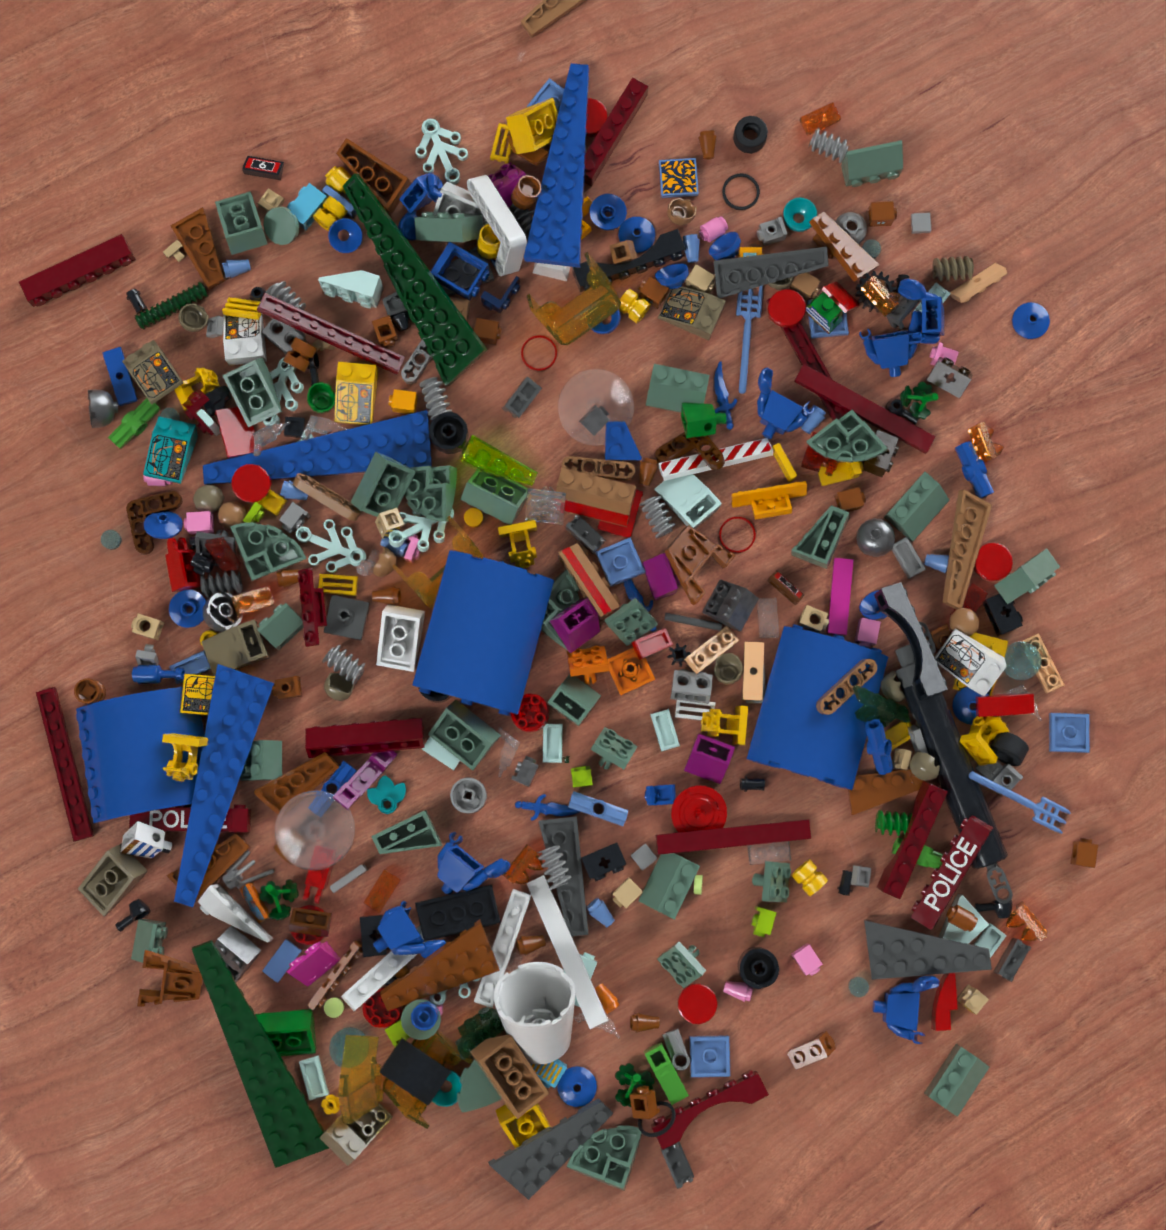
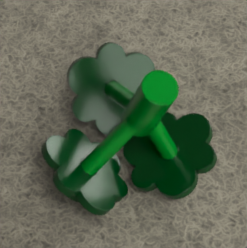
M921 381L913 388V395H911L912 389H910V386L906 385L905 390L901 392L900 400L906 408H908L912 399L920 401L922 404L913 402L909 410L912 412L913 417L925 420L931 414L930 410L926 407L927 402L936 401L939 397L937 393L931 391V385Z
M291 879L286 881L282 890L273 881L267 882L266 886H261L260 900L267 901L268 904L275 902L276 908H273L269 914L270 919L278 921L290 916L291 907H286L285 904L280 905L279 900L281 899V894H283V899L289 900V902H293L294 898H298V885L293 883Z
M631 1063L620 1065L619 1071L615 1073V1078L619 1080L620 1085L627 1084L630 1086L629 1089H619L615 1099L622 1106L631 1107L630 1094L633 1093V1088L637 1089L640 1086H648L649 1090H653L655 1079L651 1077L649 1071L636 1074Z

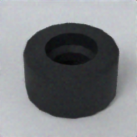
M757 116L743 117L738 121L734 130L733 140L736 147L740 151L750 154L761 150L766 143L767 126ZM745 130H753L758 136L756 139L750 140L745 138L743 133Z
M1009 732L997 734L990 746L998 756L999 761L1011 766L1021 765L1029 750L1027 743L1023 739Z

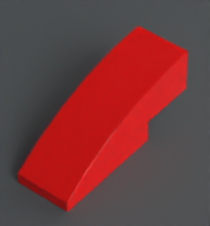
M1034 693L976 696V715L978 717L1034 713Z
M955 973L943 974L939 987H937L931 1015V1029L935 1031L951 1030L950 1010H958Z

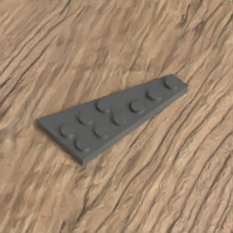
M864 920L872 980L992 970L988 948Z
M598 1098L579 1109L575 1115L568 1119L566 1117L563 1118L556 1126L552 1128L549 1126L523 1141L521 1146L512 1151L509 1149L504 1152V1156L497 1160L492 1159L488 1163L529 1200L572 1156L579 1145H583L608 1120L613 1112Z

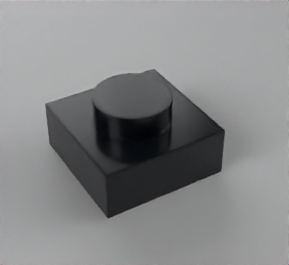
M285 417L284 436L304 438L305 418Z

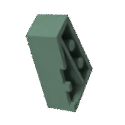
M422 212V216L414 217L416 240L466 242L479 238V232L483 227L482 214H449L448 212H441L433 215V212Z
M831 505L811 530L803 536V539L791 550L792 556L827 569L848 522L849 512Z
M1046 548L994 586L1005 602L1009 604L1027 591L1031 594L1040 588V586L1056 575L1054 571L1060 568V565Z
M426 810L371 836L379 854L443 846Z

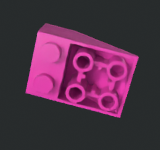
M327 941L324 943L318 942L305 951L307 955H301L289 964L291 968L287 973L308 987L337 964L341 958Z

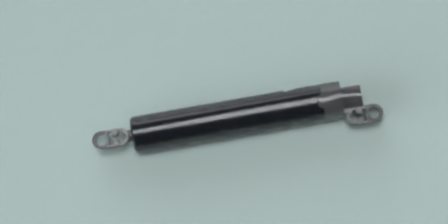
M919 622L925 629L924 636H928L929 640L927 641L932 647V654H934L936 648L929 629L925 623ZM911 645L899 648L895 652L902 668L895 671L898 682H901L900 687L905 695L910 712L917 721L915 725L921 730L927 752L934 757V765L936 767L940 766L937 780L940 787L948 791L945 800L959 835L962 831L960 825L965 818L969 819L972 815L993 827L972 863V868L986 867V877L994 897L1000 903H1008L1013 896L1012 890L1004 871L997 864L1006 859L1008 854L980 784L969 778V773L974 772L966 749L959 742L961 737L952 714L947 709L944 694L942 693L938 696L919 701L912 685L915 662ZM996 870L997 873L1001 872V874L998 875V878L1001 883L1005 881V884L997 885L995 878H990V876L993 875L992 871ZM1004 888L1008 890V896L1002 899L998 897L997 893L1000 889Z

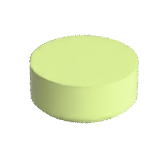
M696 875L694 878V894L702 895L703 875Z
M332 997L324 1004V1012L331 1018L340 1016L344 1011V1003L338 997Z

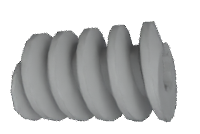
M817 128L809 146L812 145V151L814 152L819 148L818 154L821 155L825 151V157L828 158L832 154V160L839 157V163H842L849 148L847 140L845 139L840 143L839 136L833 140L832 133L827 138V131L820 135V128Z
M286 281L275 283L266 291L267 294L301 310H304L306 307V303L299 305L301 302L300 297L294 299L296 292L289 294L291 291L290 286L284 288L287 284Z
M437 377L426 379L419 384L423 388L422 394L425 395L424 401L427 402L426 408L429 409L430 420H434L441 413L452 412V410H446L450 406V402H444L448 396L442 395L446 389L439 388L444 383L443 381H437Z
M654 496L639 504V506L645 505L642 508V512H648L645 518L651 519L648 524L654 526L652 532H658L655 536L656 539L673 531L672 528L676 525L675 523L669 524L672 516L666 517L665 515L669 510H662L665 503L658 502L662 496Z
M341 645L333 647L325 655L322 663L328 661L327 666L329 668L334 666L333 670L335 672L340 670L339 675L341 677L346 675V680H352V685H355L364 673L365 663L358 666L359 659L357 658L352 661L353 654L346 657V649L339 652Z
M560 845L537 852L542 853L538 859L545 860L541 867L548 868L544 875H551L547 882L554 883L550 890L569 883L567 881L572 878L571 875H565L569 869L562 868L566 861L559 860L563 853H556L560 849Z

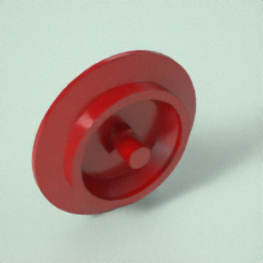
M703 785L691 786L683 790L675 798L671 808V819L678 832L723 828L727 819V806L723 797L713 788Z

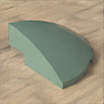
M853 410L849 411L839 420L836 418L806 441L817 453L840 462L869 460L888 450L865 421H862Z
M450 465L411 468L416 472L404 494L408 500L407 504L415 512L422 514L427 519L447 522L454 503L457 468Z
M254 522L230 526L251 581L307 559L297 542L274 526L256 524Z
M566 569L554 579L541 631L568 651L550 623L551 619L580 600L578 595L579 588L574 578Z
M474 1059L470 1067L464 1068L460 1078L462 1087L461 1092L457 1093V1100L462 1113L476 1110L501 1100V1097Z
M623 1125L597 1131L574 1151L567 1164V1168L625 1191L642 1133L638 1127Z

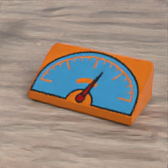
M253 883L243 886L240 889V893L257 923L268 919L270 913L264 902L260 900V895Z

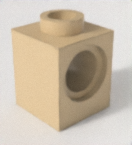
M695 265L686 279L685 286L693 290L711 293L716 284L714 283L715 275Z
M806 605L797 625L820 633L828 625L829 619H826L828 613ZM811 615L819 618L817 625L810 622Z
M138 614L137 618L133 619L131 628H133L132 632L135 634L159 640L164 622ZM149 622L150 629L144 632L143 625Z
M628 877L612 893L615 896L612 900L620 908L622 906L627 908L643 891Z

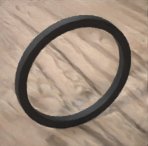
M742 173L730 176L725 181L722 189L724 201L728 206L736 210L751 208L757 202L760 194L759 185L756 180ZM737 177L751 180L757 190L755 200L744 207L735 206L730 203L725 194L726 185Z
M664 1101L657 1102V1106H667L672 1111L669 1124L659 1132H645L642 1129V1119L638 1118V1128L643 1135L657 1137L666 1133L672 1127L676 1113L670 1103Z

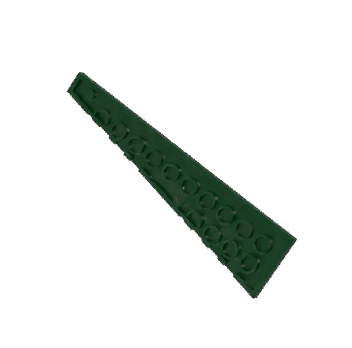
M354 173L343 185V188L360 221L368 231L366 233L369 239H372L377 254L383 260V266L405 309L408 311L412 322L417 326L418 334L424 340L429 355L434 359L435 367L445 386H450L487 351V348L360 175Z
M211 940L192 947L193 955L275 1168L329 1149L319 1138L325 1132L323 1127L318 1123L313 1110L305 1101L303 1093L295 1084L294 1078L287 1070V1066L261 1022L256 1018L242 990L237 986L232 973L226 967V963L213 941Z

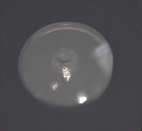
M589 369L574 375L564 385L558 400V415L564 429L575 440L587 445L598 446L605 444V426L593 436L579 422L594 405L598 408L602 406L609 413L607 415L610 419L609 421H625L627 427H629L634 413L633 397L626 383L614 373L602 369Z
M324 791L304 792L289 800L279 812L275 824L276 842L283 856L293 865L306 870L326 869L337 864L349 852L355 836L354 819L350 809H345L332 798L333 794Z

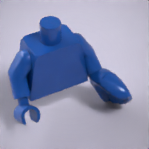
M432 172L417 177L399 199L407 208V213L400 220L398 228L404 237L411 241L416 240L414 218L418 217L416 211L432 201L436 203L438 197H442L440 191L443 183Z
M902 280L898 287V293L910 300H922V334L920 332L909 333L908 335L912 336L913 341L908 343L910 345L938 343L940 336H944L942 297L926 292L925 287L917 280Z
M919 310L913 312L908 330L872 336L870 330L867 329L869 334L866 337L862 336L861 331L859 333L864 341L863 344L867 356L875 364L880 365L881 369L889 368L890 377L901 375L900 366L908 364V360L913 357L918 347V344L910 345L908 343L913 341L912 336L908 334L921 332L922 312Z
M767 367L761 371L758 378V387L761 392L757 400V412L761 418L760 423L766 426L762 435L772 439L775 432L783 435L785 432H792L800 428L809 417V414L816 410V406L809 410L807 405L810 401L802 407L777 392L771 391L773 370Z
M456 832L450 833V842H446L437 856L439 869L437 876L444 882L441 890L449 895L453 890L459 893L462 890L469 891L477 888L488 878H497L503 875L511 866L510 862L500 858L484 868L483 865L457 845L463 841V837L460 835L454 841Z
M402 901L400 906L386 910L377 928L382 937L373 943L378 953L389 947L394 955L421 954L423 958H427L446 944L445 940H433L423 943V938L408 916L411 907L405 908L406 901Z
M922 976L916 979L914 983H901L891 988L889 993H885L884 1001L874 1000L872 1011L874 1013H883V1021L887 1023L888 1029L897 1036L912 1040L915 1044H923L918 1042L917 1036H925V1034L914 1032L917 1031L919 992L939 987L940 981L934 976Z

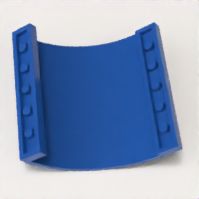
M183 687L116 697L76 709L93 823L192 804L197 773L193 776L192 780L185 779L184 782L173 780L172 776H167V772L163 770V767H167L169 760H173L174 756L172 744L162 742L163 734L175 733L204 737L205 735L201 715L180 713ZM201 746V747H198V753H197V765H198V767H199V761H200L202 746ZM183 751L182 762L187 763L188 751Z

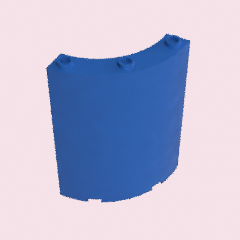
M450 550L412 686L419 687V692L430 694L433 691L460 698V703L472 706L474 702L499 709L498 713L510 716V713L518 714L554 580L537 573L535 575L528 573L525 569L484 557L483 559L472 557V554Z
M794 624L792 627L784 626L746 759L758 764L786 769L806 777L810 776L833 786L852 790L867 738L865 724L867 721L872 720L889 657L882 654L880 649H869L845 641V637L834 634L831 637L803 630L804 627ZM862 659H872L876 662L877 672L834 713L825 715L818 712L816 703L819 698ZM865 664L866 669L864 671H870L868 669L870 665ZM852 675L850 677V684L855 686L858 679L855 675ZM839 687L836 690V696L841 699L844 696V690ZM824 702V709H829L828 704L830 702Z

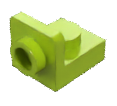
M255 502L243 519V522H259L264 516V508Z

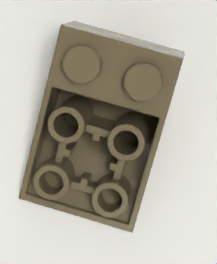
M255 619L234 626L202 641L213 676L216 674L217 664L238 670L269 659L263 638L257 630L259 627Z
M364 1089L319 1138L348 1166L393 1116Z

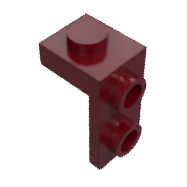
M199 389L191 393L188 400L182 404L187 409L184 413L191 420L196 419L199 422L196 426L204 434L208 432L212 436L214 434L213 431L195 413L210 400Z

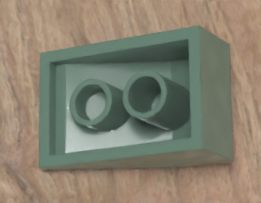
M251 191L215 202L231 255L268 244Z
M262 357L222 375L248 427L282 412L271 374Z

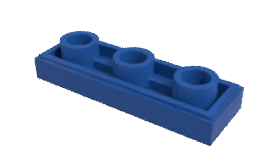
M118 347L102 352L118 405L121 407L138 401L131 375L123 363L125 356L122 348Z

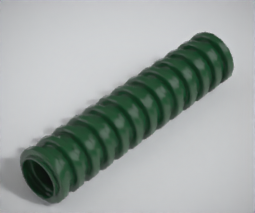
M198 282V285L194 284L192 288L188 287V290H182L183 293L180 294L178 292L177 296L173 295L171 299L167 298V301H161L160 305L157 303L156 307L152 306L150 310L146 309V312L143 313L142 311L140 315L136 314L135 319L139 327L145 330L146 326L150 327V324L153 323L154 325L156 321L160 322L162 318L166 319L167 315L170 317L171 313H177V310L180 311L186 304L197 303L198 299L202 300V297H208V292L203 283Z

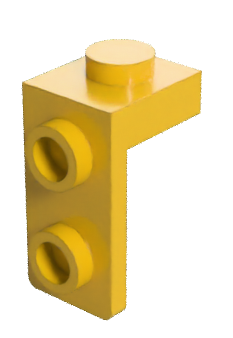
M862 461L839 462L819 467L817 472L821 486L858 478L862 473L863 464Z

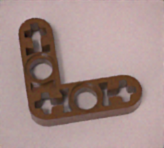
M685 432L660 446L655 452L658 463L678 459L695 449L712 470H719L725 464L722 452L708 435L700 436V441H698L696 437L686 438ZM679 443L685 444L681 449L676 448V445ZM705 445L711 446V448L707 451L701 450V448ZM714 455V458L719 461L712 460L711 456Z
M168 491L132 500L127 504L126 511L135 549L143 555L150 554L154 549L152 536L148 535L145 530L143 532H136V524L139 522L144 523L146 517L152 513L179 508L183 503V499L176 491ZM171 496L178 498V500H175L174 505L171 502H166V507H164L163 497L165 501L171 500ZM152 500H158L160 503L159 507L155 510L150 508ZM134 505L140 507L138 516L143 518H137L136 513L132 511ZM141 536H143L144 541L147 544H149L148 546H146V550L140 548V546L143 545L142 539L140 538Z

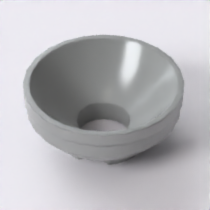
M847 212L839 216L835 221L858 244L864 240L867 234V224L859 214ZM849 221H853L857 224V229L851 231L847 228L846 224Z

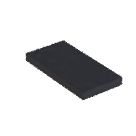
M492 885L415 903L424 942L460 934L465 929L469 930L473 927L474 923L479 919L483 928L501 924Z

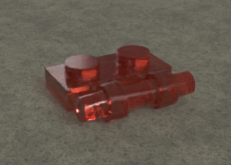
M812 432L811 437H813V436H814L815 434H817V433H816V432ZM808 445L801 467L820 472L821 466L827 468L825 474L832 476L833 472L837 469V461L825 458Z

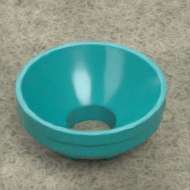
M802 197L790 200L783 211V220L786 226L796 232L810 229L812 226L809 222L817 216L815 205L810 200ZM801 214L804 217V221L797 223L794 221L793 216Z
M451 1070L446 1079L451 1082L452 1089L449 1092H444L440 1088L432 1100L433 1103L438 1106L448 1107L458 1102L457 1093L461 1092L462 1084L460 1082L461 1077L456 1072Z

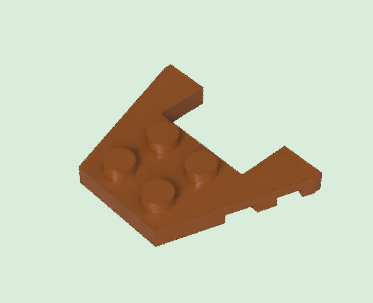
M688 525L664 552L691 604L695 605L706 593L693 578L710 556L722 568H725L736 555L723 550L721 545L712 543L708 540L707 536Z
M145 950L142 968L164 971L161 990L139 989L138 1007L145 1006V1003L154 1002L155 1005L162 1004V1001L165 1000L182 1002L199 999L203 978L197 965Z

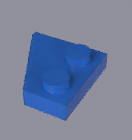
M608 421L606 423L605 460H642L625 421Z

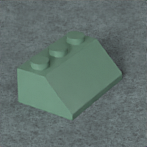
M902 140L847 151L841 164L846 187L851 185L852 187H858L866 182L877 183L881 179L888 178V180L899 177L903 170Z
M654 364L645 406L681 413L682 403L704 404L710 375Z
M375 452L350 503L360 511L378 517L379 513L398 508L416 471L388 456Z
M481 464L466 483L460 500L499 519L503 523L512 525L531 490Z
M924 472L884 518L913 542L949 502V498L940 484Z
M458 700L453 701L445 709L428 734L471 770L478 766L501 736Z
M675 853L661 854L638 901L675 920L700 866Z
M955 1044L924 1094L958 1117L988 1071L989 1066L963 1047Z

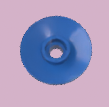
M602 194L595 198L590 206L592 222L603 230H614L620 227L627 216V208L624 201L614 194ZM610 212L612 215L610 217H606L605 213Z
M631 217L625 220L620 226L618 233L620 242L626 240L633 241L636 253L647 251L653 245L656 235L652 223L643 217ZM639 230L641 233L639 235H635L634 231Z
M1024 303L1013 313V328L1023 338H1039L1049 328V314L1043 306L1037 303ZM1030 316L1035 317L1036 321H1031Z
M170 511L152 513L144 520L145 532L158 539L172 538L178 535L183 528L181 517Z
M183 590L175 594L169 604V614L173 622L184 628H192L202 623L204 620L203 607L206 602L205 598L194 590ZM189 606L193 607V611L191 613L187 612V608Z
M969 687L962 688L956 693L952 702V708L955 716L961 722L972 725L974 718L977 717L976 708L972 710L969 706L971 703H976V696L982 695Z
M575 1066L568 1068L558 1082V1094L563 1102L569 1106H585L592 1101L596 1094V1079L584 1067ZM579 1084L581 1089L575 1091L573 1089L574 1085Z

